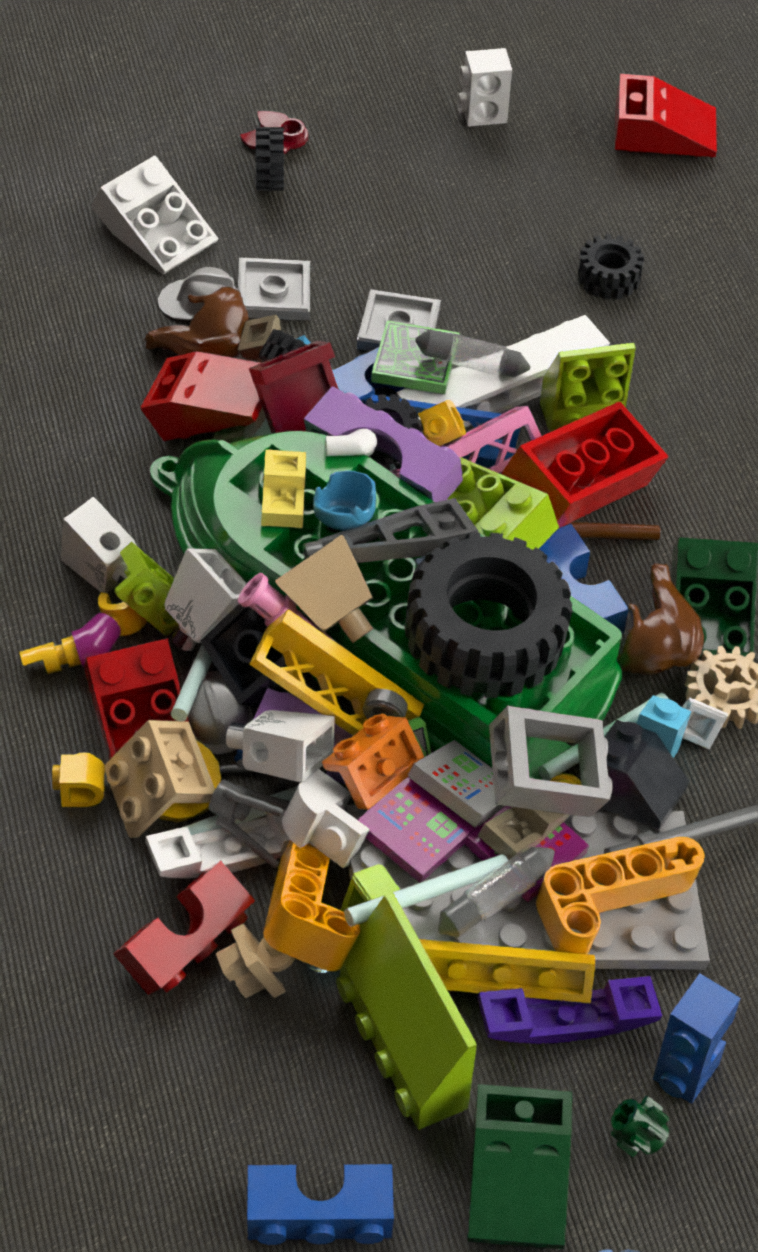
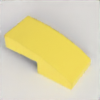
M266 450L261 526L302 528L306 452Z

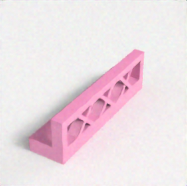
M522 406L515 407L466 432V435L443 446L452 449L458 457L470 454L469 461L473 463L476 462L481 447L490 445L500 450L495 465L487 469L500 473L512 458L511 456L505 459L506 453L515 454L517 449L509 447L514 430L525 425L531 440L540 437L541 433L529 407ZM504 436L502 444L495 442V440ZM400 469L390 471L400 478Z

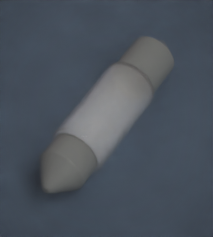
M432 329L425 331L415 338V342L423 355L445 360L449 364L513 378L529 371L531 368L521 352L455 333L451 335Z
M530 847L519 856H514L464 891L460 898L440 911L438 932L440 934L460 937L479 922L488 920L534 887L536 882L545 876V873L551 868L554 850L551 848Z

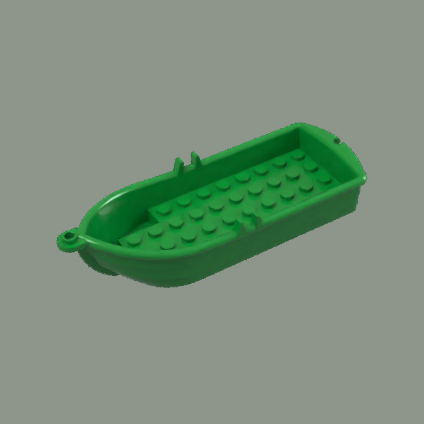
M288 431L272 433L232 443H227L223 440H203L190 445L182 452L179 458L163 456L155 460L150 467L152 483L172 497V522L183 554H185L187 549H216L246 583L255 575L263 573L268 578V584L283 596L287 594L277 585L275 580L304 561L303 544L318 541V539L342 532L340 530H333L319 521L315 516L313 508L316 488L324 489L332 473L356 471L367 474L375 481L376 508L369 522L416 506L435 502L367 455L326 457L325 436L327 435L314 432ZM266 450L306 452L302 528L261 526ZM414 526L393 534L396 540L427 537L421 526ZM376 539V540H373V541H370V542H367V543H374V542H381V541H380L379 539ZM422 557L357 563L373 597L372 600L359 609L373 629L354 643L350 641L339 623L327 630L326 633L357 658L425 704L420 718L426 723L430 749L434 752L455 740L492 768L489 725L507 706L604 721L622 679V670L617 662L622 634L616 626L574 597L570 596L572 615L562 655L558 658L557 666L551 674L543 676L542 682L533 688L528 689L524 685L522 693L507 696L506 692L498 694V698H484V694L473 692L471 697L460 694V688L451 686L448 689L437 682V675H427L419 666L420 659L416 660L408 648L409 640L405 637L404 624L409 588L413 579V573L418 566L416 559ZM471 600L452 608L463 621L484 630H507L523 623L513 610L494 601ZM297 605L296 609H298L305 617L311 620ZM312 675V678L315 681H318L317 678L314 675ZM526 736L529 778L544 780L539 774V767L572 746L562 741Z

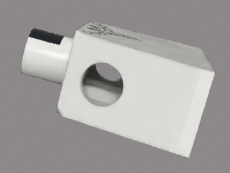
M92 497L63 520L61 560L100 592L108 593L127 578L124 573L127 565L120 552L130 542H133L135 545L136 543L109 512Z
M216 549L186 550L165 601V609L179 624L171 638L172 642L185 651H192L195 645L201 643L200 640L239 604L238 597L247 584Z
M267 710L248 724L232 722L227 730L226 744L229 748L243 750V766L247 770L304 782L323 766L322 761L333 753L335 716Z

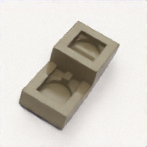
M511 807L485 823L478 836L499 855L504 854L509 864H512L517 860V856L530 847L537 846L549 836L570 814Z

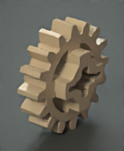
M718 646L716 655L707 650L703 651L701 660L697 659L696 662L692 663L690 671L687 672L685 686H687L686 700L692 698L728 713L722 728L726 727L728 721H734L736 727L741 729L744 719H747L752 724H756L758 722V664L753 662L755 653L750 652L744 657L740 655V648L736 646L732 653H726L723 646Z

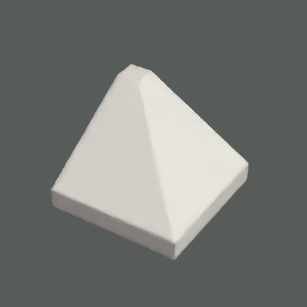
M689 698L682 706V708L692 711L683 739L710 749L727 719L728 713Z

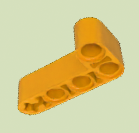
M675 837L551 867L545 873L535 903L554 949L558 952L588 954L600 929L601 920L599 913L688 891L692 887L704 862L705 855L700 844L688 837ZM555 891L561 892L564 895L557 894ZM571 929H576L580 931L582 934L576 933Z
M290 840L280 860L263 932L264 938L272 948L323 970L337 971L343 966L361 932L360 925L349 926L343 911L321 902L330 858L310 843L299 848Z

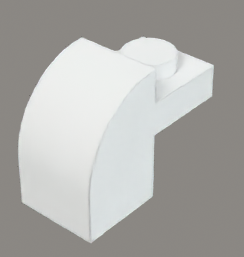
M320 769L304 782L299 783L282 818L284 831L295 845L302 848L310 843L343 869L350 865V860L358 853L369 828L344 811L351 797L350 792Z

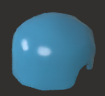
M356 471L332 473L329 476L326 487L322 490L320 487H317L313 499L315 516L324 525L333 530L345 531L366 524L373 517L376 508L375 481L367 474Z

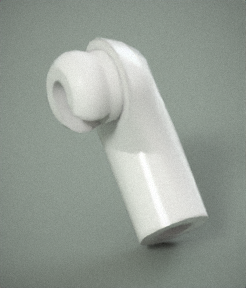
M359 429L348 435L325 436L326 457L370 456L377 446L376 435L368 429Z

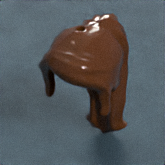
M222 287L206 296L188 295V300L191 303H203V307L194 315L189 326H163L148 332L144 338L146 342L145 348L148 350L165 348L179 355L198 351L236 358L240 355L238 347L245 322L249 321V316L240 291L231 287Z
M654 563L651 567L650 578L653 585L652 594L655 611L651 612L645 620H642L637 605L628 604V611L632 615V627L628 629L629 633L623 652L617 657V662L624 672L656 675L674 666H688L696 662L702 653L704 634L700 617L673 585L667 564Z

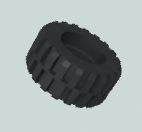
M479 532L467 534L465 539L461 541L458 537L443 543L442 550L436 547L425 556V560L418 564L415 569L412 582L410 583L404 628L405 637L409 640L408 648L416 660L420 659L419 666L427 675H437V682L448 689L451 686L460 688V694L472 697L474 692L484 694V698H498V694L506 692L507 696L522 693L524 685L528 689L533 688L542 682L543 676L551 674L557 666L558 658L562 655L572 615V602L570 601L571 591L565 579H561L563 573L553 561L550 563L546 561L547 555L537 547L533 550L526 547L527 542L516 537L512 541L504 539L503 534L492 532L490 537H481ZM471 600L494 601L513 610L523 623L507 630H484L463 621L452 608Z

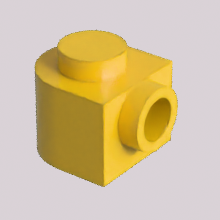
M451 400L443 401L418 413L424 429L422 430L427 440L438 446H443L466 435L463 420Z
M90 753L61 755V765H53L52 788L53 790H60L62 807H90L103 800L104 763Z

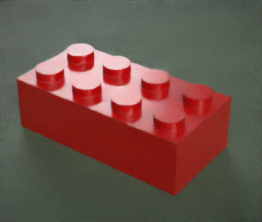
M619 401L520 445L501 474L548 494L559 528L647 486L669 456Z

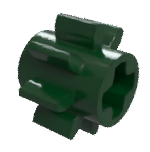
M647 1095L641 1103H638L633 1098L620 1103L611 1118V1125L614 1128L611 1136L618 1140L617 1146L631 1157H634L639 1149L646 1155L657 1152L665 1144L669 1134V1128L666 1125L669 1117L662 1112L663 1107Z

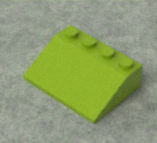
M393 892L384 895L361 928V932L340 969V977L336 978V984L345 1003L352 1002L357 1012L355 1020L361 1036L364 1040L371 1039L377 1050L375 1052V1060L384 1078L391 1077L397 1089L395 1091V1099L404 1117L411 1115L417 1129L420 1130L468 1109L477 1044Z

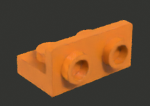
M378 714L367 719L363 723V728L353 737L335 745L333 753L324 759L322 764L326 771L340 772L357 809L369 810L405 780L413 764L425 756L407 718Z

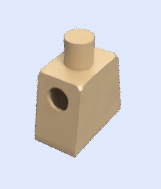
M340 535L275 580L277 585L323 632L339 623L350 641L354 643L373 629L359 609L372 600L373 597L343 535Z

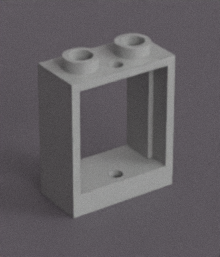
M507 706L489 725L496 805L591 817L611 799L612 780L608 777L606 760L608 741L604 737L602 720ZM526 736L578 744L582 785L529 778Z

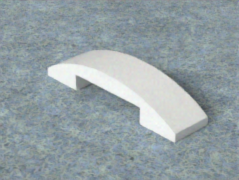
M284 809L282 816H276L267 812L264 818L237 824L275 859L282 857L290 841L282 825V818L286 811ZM188 827L149 835L145 839L156 869L161 877L197 878L207 868L220 860L231 873L267 863L225 828L191 835Z

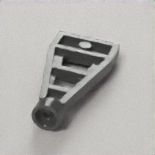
M453 498L416 506L366 523L360 527L345 530L318 539V541L303 544L304 560H306L337 537L343 535L356 563L426 556L436 547L442 550L443 543L458 537L461 541L465 539L467 534L478 533V530L457 500ZM414 526H421L427 537L396 540L393 536L396 532ZM376 539H379V540L381 541V542L367 543V542H370V541H373V540H376Z

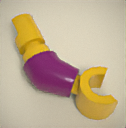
M101 592L98 597V606L101 613L96 614L80 629L72 631L73 636L61 639L62 644L55 646L54 642L20 651L22 664L26 666L43 660L48 674L61 671V665L69 664L70 668L82 664L84 668L86 657L110 652L119 636L131 635L145 626L147 620L125 602L111 604L109 594Z

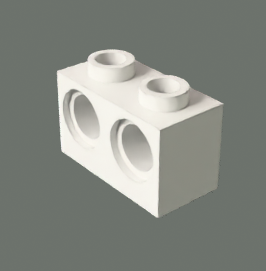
M506 48L466 51L465 66H460L459 79L463 92L457 94V105L459 113H464L468 126L507 123L512 68Z

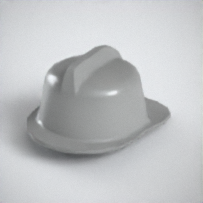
M203 267L197 269L187 278L166 286L158 297V304L161 311L173 319L192 320L194 315L203 307V303H191L188 300V295L206 296L222 287H231L236 290L238 288L234 286V279L222 269Z
M219 670L207 672L190 710L188 719L195 739L209 748L212 754L220 755L236 750L229 748L226 744V734L229 725L232 722L248 724L253 720V713L250 706L239 704Z

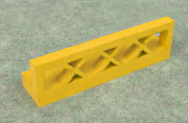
M289 609L266 628L250 662L252 667L322 715L335 716V724L353 736L363 728V723L367 720L363 713V706L368 693L374 689H388L402 696L408 704L405 716L408 721L420 717L425 705ZM271 646L283 654L287 667L280 668L266 658ZM309 672L314 675L319 682L321 691L315 692L307 687L302 673ZM336 696H344L350 700L355 714L348 715L343 712L339 707Z
M419 939L447 990L479 993L523 988L526 998L591 1003L595 955Z

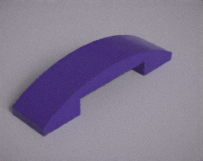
M650 976L608 980L604 989L592 990L591 1003L526 998L523 988L479 992L477 996L487 1037L515 1043H560L598 1038L636 1029L659 1021L662 1017Z

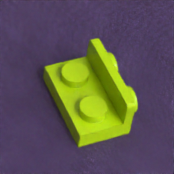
M130 542L120 552L127 565V568L124 570L127 578L115 588V593L161 633L169 635L179 626L177 621L165 609V601L174 577L133 542Z

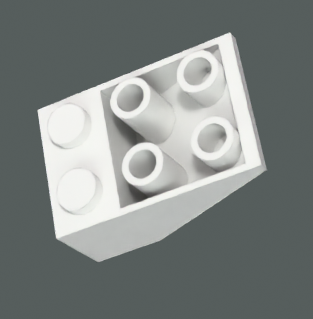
M156 156L151 157L103 185L91 205L114 236L163 275L218 241V237Z

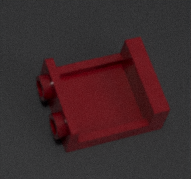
M315 341L248 368L271 433L288 431L306 432L304 418L332 386L338 389L329 359L335 357L330 342Z

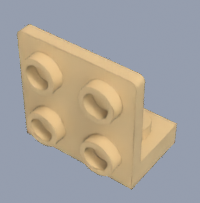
M148 720L105 764L107 780L111 786L120 816L130 838L141 836L173 803H208L215 791L189 722Z

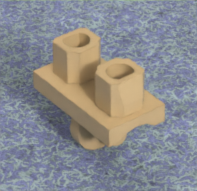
M244 924L232 929L231 931L236 943L216 953L221 969L229 981L235 980L240 993L245 998L265 988L274 998L285 993L283 984L272 972L287 969L292 965L295 958L272 948L265 938L259 942Z

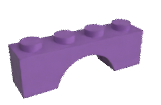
M332 386L304 418L306 432L327 436L348 435L359 429L370 430L377 438L375 450L390 455L401 465L400 479L434 502L447 500L463 481L461 459L452 449L434 444L427 440L420 431L402 426L395 422L388 413L370 408L350 392L344 393Z

